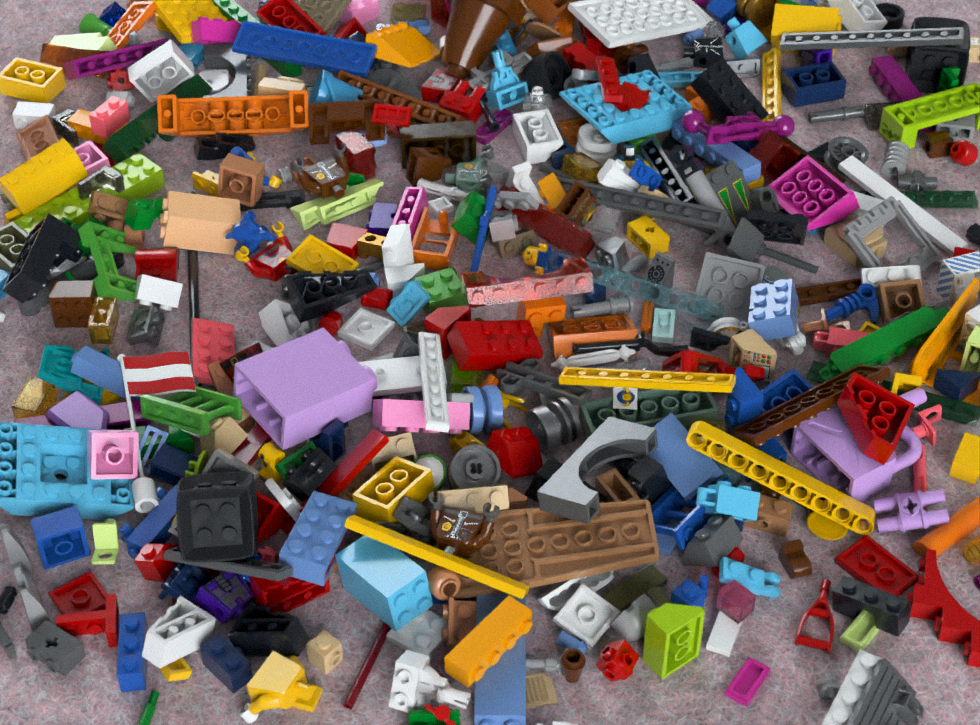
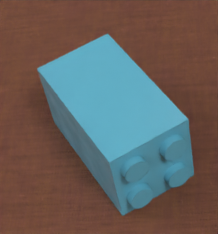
M364 535L335 555L344 589L394 631L407 625L414 618L433 606L426 571L397 548Z

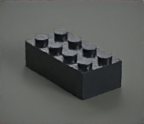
M724 58L703 71L690 84L722 124H725L726 116H746L748 111L753 112L761 120H764L769 115Z

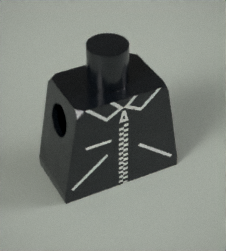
M722 37L695 39L693 48H683V58L690 57V59H693L694 67L708 69L723 58Z

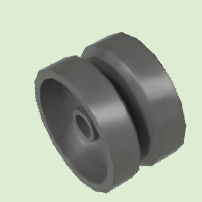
M477 444L465 446L456 453L449 464L447 472L449 485L452 489L495 485L499 480L501 471L499 459L486 446ZM475 470L477 473L473 475L470 471Z

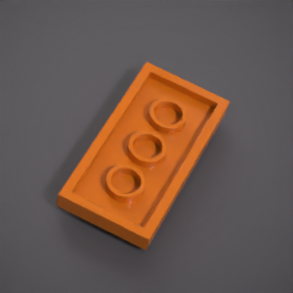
M154 1L133 2L107 34L117 49H123L129 43V33H132V31L137 33V31L144 27L145 21L154 14V10L157 8ZM94 51V52H95L96 54H101V53H106L107 51Z

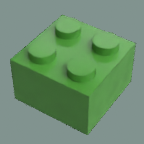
M452 267L414 278V280H420L423 283L421 287L431 297L423 307L426 315L441 307L468 306V292Z

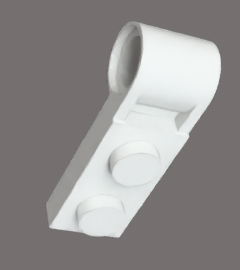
M919 265L862 268L860 270L861 283L871 284L875 289H877L880 283L920 279L921 281Z

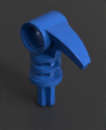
M865 283L859 286L856 294L851 293L842 299L835 300L834 306L825 310L827 322H831L840 316L845 319L855 311L867 309L871 323L876 324L879 316V303L875 287Z

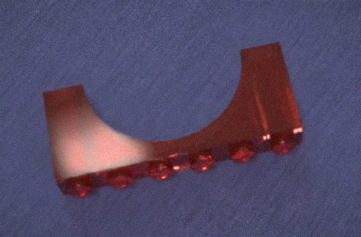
M584 258L563 260V265L559 269L529 278H496L488 276L482 271L461 273L463 293L468 308L593 292L592 271Z

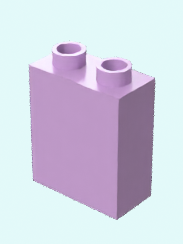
M324 328L235 363L233 396L241 398L243 408L282 450L322 433V430L336 419L345 423L370 412L373 390L377 388V378L374 371L367 365L361 366L352 357L348 345L342 340L336 341Z

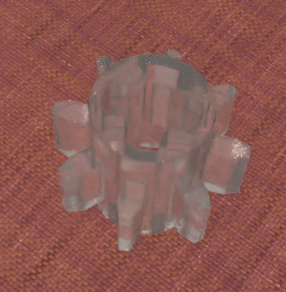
M710 21L706 24V27H703V32L706 38L724 36L725 28H722V24L718 21Z

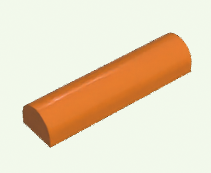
M980 497L975 498L950 516V523L939 524L915 541L912 549L923 558L926 549L936 550L938 557L980 526Z

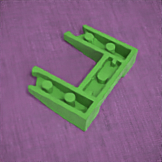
M91 221L85 223L78 229L82 245L91 249L98 276L93 279L98 297L120 301H140L135 299L137 280L118 274L112 252L129 254L136 252L135 246H129L124 243V237L127 234Z

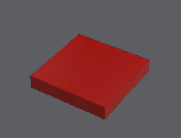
M92 571L48 592L49 598L61 615L106 610V594L108 593Z

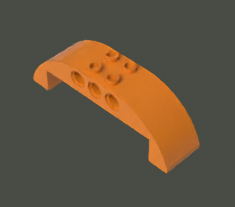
M290 90L289 95L181 99L177 95H157L158 133L164 135L192 138H215L216 133L270 136L299 132L309 128L308 90Z

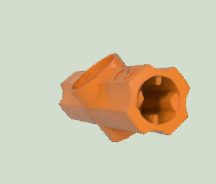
M568 10L560 16L559 21H556L554 30L563 36H572L575 16Z

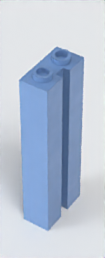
M510 594L477 595L476 626L506 597L511 596L523 605H525V597L520 599ZM524 634L517 639L512 649L506 650L501 655L499 661L494 666L491 665L484 672L483 677L478 682H475L474 725H526V636Z

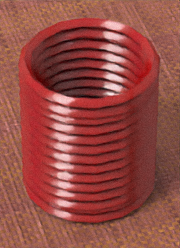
M377 287V289L361 296V304L365 307L386 311L390 306V301L393 299V292L391 289Z

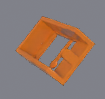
M424 207L412 240L414 264L424 263L425 268L443 270L449 267V262L451 261L460 233L451 227L452 222H448V213L446 211L440 212L439 220L429 219V207ZM428 233L450 236L449 241L425 239L424 237ZM422 242L444 244L447 246L445 253L420 250Z

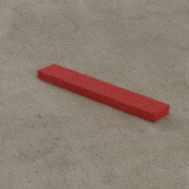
M373 429L315 491L337 497L390 440L386 435ZM308 497V498L300 505V506L302 507V509L299 510L300 513L303 511V509H304V507H305V505H306V503H307V501L309 500L310 497ZM290 516L279 528L289 535L296 522Z

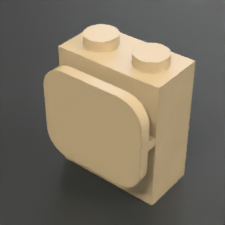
M280 76L277 79L263 77L258 84V96L289 95L290 90H306V84L302 80Z
M857 215L826 228L823 242L854 269L862 265L864 266V263L844 238L846 234L843 231V227L853 220L855 221L858 218ZM878 228L862 239L878 259L885 255L888 240L883 237L882 228Z

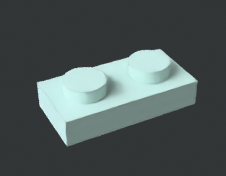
M655 308L652 342L673 344L675 310Z

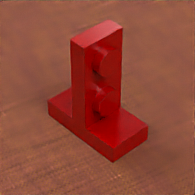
M375 103L371 121L373 124L388 125L393 134L399 137V127L409 128L412 108Z
M116 593L106 594V610L56 615L57 627L73 637L87 634L98 635L105 632L108 646L118 647L119 606Z

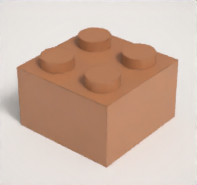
M229 153L220 164L217 197L240 200V204L254 207L262 196L265 164Z

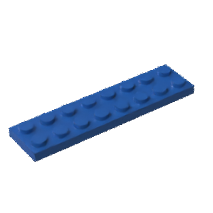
M243 20L232 45V51L234 53L334 72L342 70L355 76L367 78L377 52V45Z

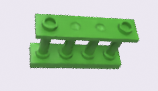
M195 386L196 392H177L164 399L146 394L140 397L142 418L204 436L210 433L209 422L219 417L230 416L232 419L242 420L241 398Z

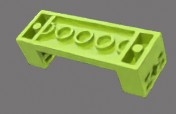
M974 82L884 107L879 132L888 142L900 141L907 144L909 149L915 147L918 130L975 114V129L978 130L980 129V85Z

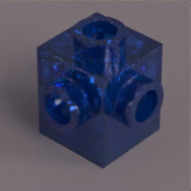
M114 1L103 10L99 19L114 27L126 10Z

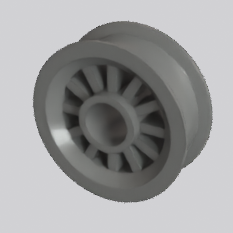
M840 136L830 141L828 150L824 154V161L836 173L847 176L838 169L839 164L850 156H854L864 164L869 154L866 147L858 140Z

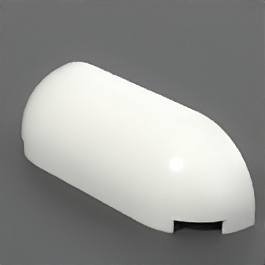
M614 571L555 583L537 596V600L549 610L560 611L582 583L596 592L614 578Z

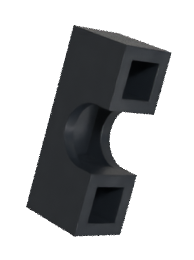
M845 575L832 589L833 610L855 619L862 609L866 610L875 618L877 629L899 637L910 622L909 600Z

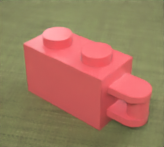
M830 326L829 333L821 331L814 333L812 347L815 350L825 351V358H829L832 352L870 333Z

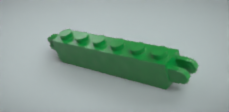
M924 306L832 352L826 366L818 371V379L823 383L858 364L883 366L895 356L901 357L907 350L920 347L927 341L950 309L941 307V309L939 308L934 311L931 307Z

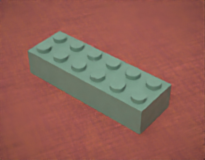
M652 389L637 392V410L613 409V397L587 401L581 407L579 406V420L586 440L609 416L653 427L672 413L689 432L691 425L696 421H703L717 427L719 409L711 392Z

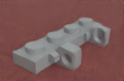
M503 51L506 65H511L512 71L516 75L522 73L528 62L533 59L525 51L513 57L506 51ZM477 67L470 69L472 80L468 81L470 84L468 89L472 92L475 85L483 86L485 90L490 89L491 71L494 68L484 73L481 70H477Z

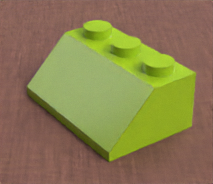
M665 603L659 608H653L647 614L642 660L661 679L699 656L705 610L702 607Z

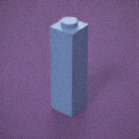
M86 345L79 352L76 351L71 358V363H73L72 373L126 399L120 362ZM131 396V401L139 400L141 396Z

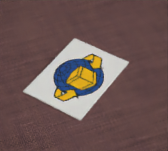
M613 387V409L637 410V388Z

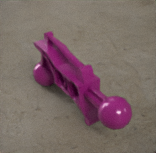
M689 110L684 113L681 119L682 127L686 132L692 134L700 132L706 136V145L727 144L731 141L763 140L764 133L771 132L779 138L783 136L789 137L795 128V123L790 116L783 114L775 117L773 121L764 122L750 111L747 112L746 116H726L725 124L714 126L705 123V117L697 110Z

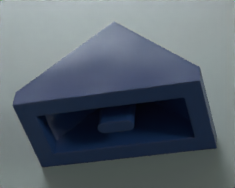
M937 369L933 387L958 404L977 390L980 372Z

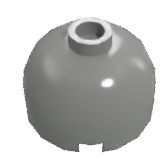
M644 593L627 610L625 609L612 622L610 627L625 640L637 641L642 637L645 639L647 614L657 607Z

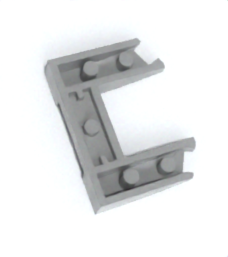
M1 523L0 532L31 629L34 631L45 620L50 622L41 594L31 580L30 574L33 573L24 545L5 523Z

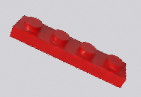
M596 58L595 66L603 101L622 103L623 93L614 58Z

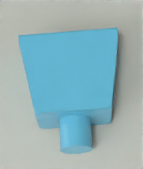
M734 17L727 22L732 32L725 39L736 59L745 58L768 41L751 21L740 25Z

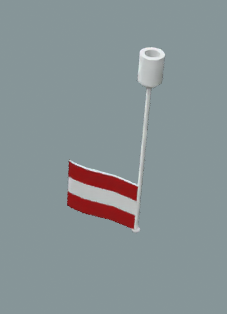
M167 352L132 357L120 354L117 357L121 364L131 430L136 431L131 396H143L146 394L156 396L187 391L196 392L188 352ZM138 444L139 478L132 483L134 505L136 511L150 513L158 505L154 480L144 477Z

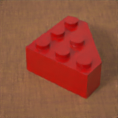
M856 372L848 380L837 401L862 453L884 465L895 450L915 404Z

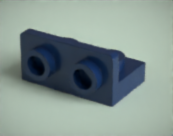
M178 563L171 571L173 576H169L160 586L163 590L158 598L162 600L169 594L177 601V598L181 595L191 603H194L199 588L206 584L212 575L200 566Z

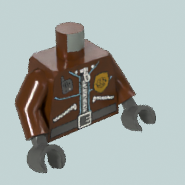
M341 143L342 150H338L336 144L334 145L333 152L339 157L338 159L332 157L303 169L304 160L301 157L297 159L299 165H296L294 160L291 162V169L298 172L297 176L306 191L315 193L321 198L333 195L336 199H340L344 196L350 174L347 157H344L343 154L346 148L345 143Z
M431 492L429 494V501L433 504V509H431L430 529L433 540L437 542L440 550L454 556L471 557L475 550L480 549L490 541L495 524L493 518H497L500 515V508L495 505L493 512L490 513L491 504L485 503L483 506V513L485 515L445 506L443 510H440V506L445 502V496L440 492V500L434 502V493Z

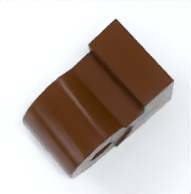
M800 539L780 544L778 559L791 579L811 575L812 573L811 562L803 551L804 545Z

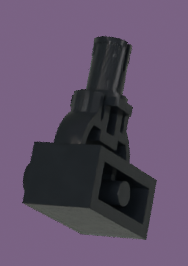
M647 454L639 462L634 461L632 458H621L607 462L608 465L616 468L624 479L630 482L631 487L636 491L640 500H648L651 506L671 487L663 465Z

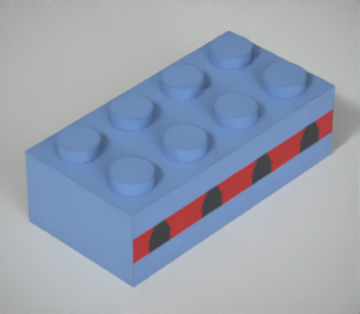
M317 491L312 492L279 553V564L293 567V576L290 577L320 586L325 585L336 563L335 555L342 551L352 530L345 528L344 525L348 517L352 515L357 516L358 503Z

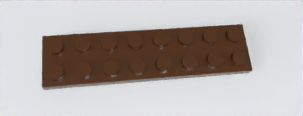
M858 364L727 431V434L755 447L764 445L766 440L781 436L783 431L800 426L802 421L817 417L818 413L834 408L845 385L854 372L876 384H880L883 382V379L891 376L889 367Z

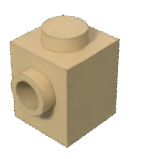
M322 630L306 644L308 662L325 675L343 661L342 642L326 630Z

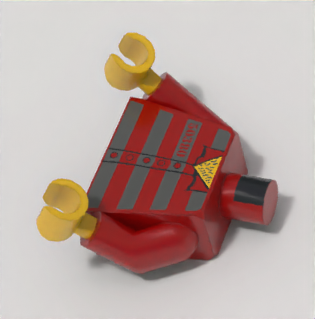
M280 221L277 223L279 230L275 229L274 225L270 228L271 232L274 231L277 234L278 239L267 242L249 256V249L246 246H241L240 251L237 250L235 253L236 260L244 261V265L255 278L269 279L276 282L286 274L293 275L297 272L296 269L286 264V258L293 252V248L286 235L283 236L282 234L284 225Z

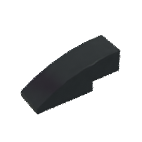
M216 133L215 139L196 137L194 152L197 160H217L225 158L234 147H240L247 153L248 151L255 150L256 146L252 136Z

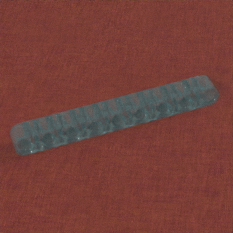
M565 251L554 252L549 257V265L557 271L692 316L714 322L721 319L725 312L723 305L719 302ZM558 255H561L564 259L562 266L556 263ZM577 261L581 262L583 265V270L581 272H577L575 270V264ZM595 268H599L602 271V276L599 279L594 276ZM615 274H618L621 277V283L619 285H616L613 282V276ZM634 280H637L641 285L639 291H635L632 288ZM653 287H657L660 290L658 298L651 295ZM672 293L678 294L680 298L678 304L671 302L670 296ZM692 299L699 303L697 311L690 308V301ZM711 306L718 308L719 314L717 317L710 315L709 309Z

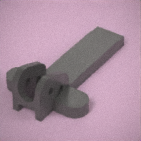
M535 358L525 359L520 364L507 361L504 370L497 369V378L499 380L497 387L502 392L513 396H520L524 389L528 388L555 399L564 397L572 405L575 404L580 407L592 397V390L578 385H560L558 378L540 372L541 362Z

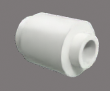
M112 90V92H108L106 95V101L114 96L127 101L128 109L134 106L135 99L131 92Z

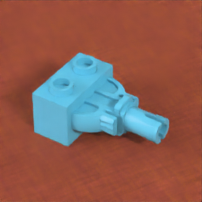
M503 50L492 51L491 54L495 67L491 71L490 89L486 90L489 107L502 110L530 99L527 82L519 80L518 76L512 71L511 65H506Z

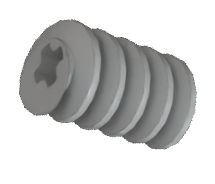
M900 141L887 143L881 173L885 178L895 179L898 176L904 175L910 152L907 144Z

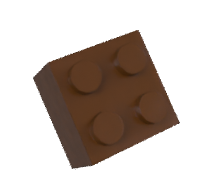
M94 280L52 281L48 299L55 328L97 327L100 308Z

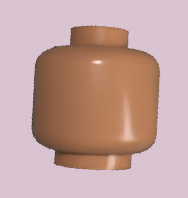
M439 565L434 566L428 571L429 591L435 598L442 601L448 600L449 597H454L460 590V577L455 572Z

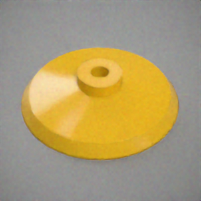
M815 511L807 518L809 529L815 536L821 539L838 540L848 532V528Z

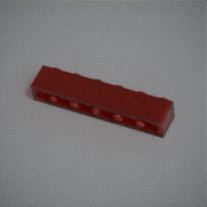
M503 184V186L500 188L497 194H499L500 191H520L513 186L509 188ZM539 203L540 205L537 210H512V214L517 215L518 224L533 229L537 236L563 252L568 253V255L581 263L585 261L595 247L596 243L592 240V234L584 229L582 231L578 230V226L571 221H563L564 218L556 212L550 213L549 209ZM503 206L499 209L495 208L497 211L509 210Z

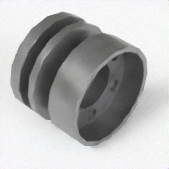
M564 397L550 401L546 406L541 405L528 410L526 413L527 428L538 439L542 453L551 452L560 448L561 444L568 445L570 442H575L581 438L582 429L577 412L569 400Z

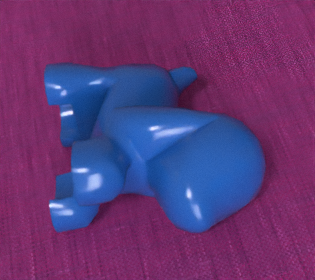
M248 210L225 238L238 241L234 247V254L237 250L240 251L241 246H246L249 249V256L260 248L259 244L263 240L272 242L277 238V234L274 231H269L267 227L259 226V224L253 221L256 218L255 214Z

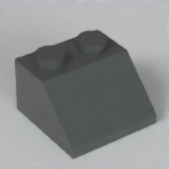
M742 217L728 246V257L759 264V257L764 255L767 245L764 244V235L746 218Z
M716 514L711 516L706 525L698 530L687 544L681 560L682 565L717 567L719 560L727 557L743 539L732 515Z

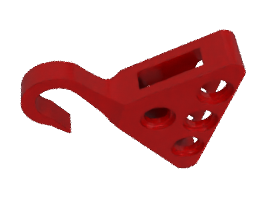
M682 350L662 361V371L735 374L736 368L728 366L723 359L691 350ZM745 364V370L743 371L752 382L765 380V368ZM698 367H709V372L698 369Z

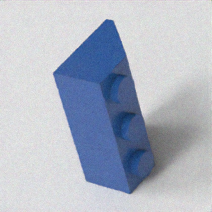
M741 367L736 368L734 374L736 375V383L732 393H728V399L726 400L727 406L723 429L725 433L761 415L764 395Z
M792 369L760 391L764 395L761 414L813 387L795 369ZM794 428L787 429L783 431V434L781 436L774 438L778 440Z

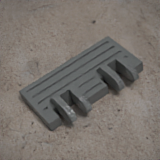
M884 658L878 660L846 725H902L903 722L906 725H917L919 721L916 716L922 715L924 707L915 697L917 694L893 665Z

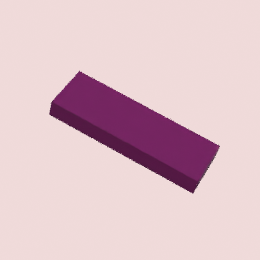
M506 109L498 110L493 115V118L500 125V129L497 132H491L489 129L490 125L486 121L476 130V142L483 145L489 144L513 122V114L516 113Z

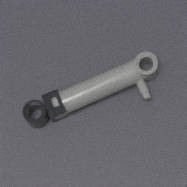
M687 145L674 146L670 151V159L674 164L681 165L676 170L681 179L685 180L699 205L725 210L703 173L704 168L698 158H694L693 149ZM680 150H683L685 152V157L683 160L679 158ZM729 216L722 231L714 230L715 233L703 241L705 246L719 240L720 246L728 250L729 243L727 237L729 234L733 236L736 231Z

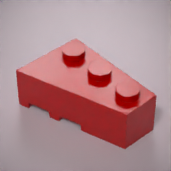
M249 576L251 591L254 595L253 602L261 608L267 606L273 612L281 611L287 613L330 592L329 577L325 585L320 586L294 577L275 581Z

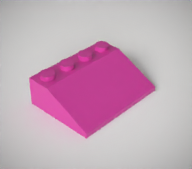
M808 155L767 186L775 190L779 206L789 215L798 213L809 217L808 231L844 220L860 208L854 192Z

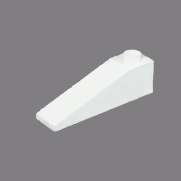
M274 299L259 312L261 325L276 346L304 336L306 332L310 331L308 321L300 323L291 308V304Z

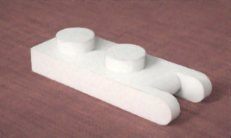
M269 478L265 485L296 522L301 514L299 510L302 507L286 488L281 490L276 482Z

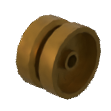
M737 0L736 11L743 19L751 21L757 29H761L773 22L775 4L781 3L780 0Z

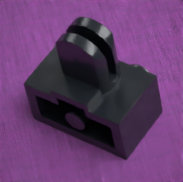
M319 447L313 452L309 449L300 458L302 463L299 467L294 465L285 474L288 478L283 484L301 502L310 497L312 492L338 466Z

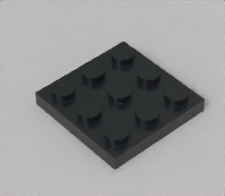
M762 209L748 210L747 220L764 235V241L804 245L809 217L798 213L788 215L781 211L771 213L764 212Z

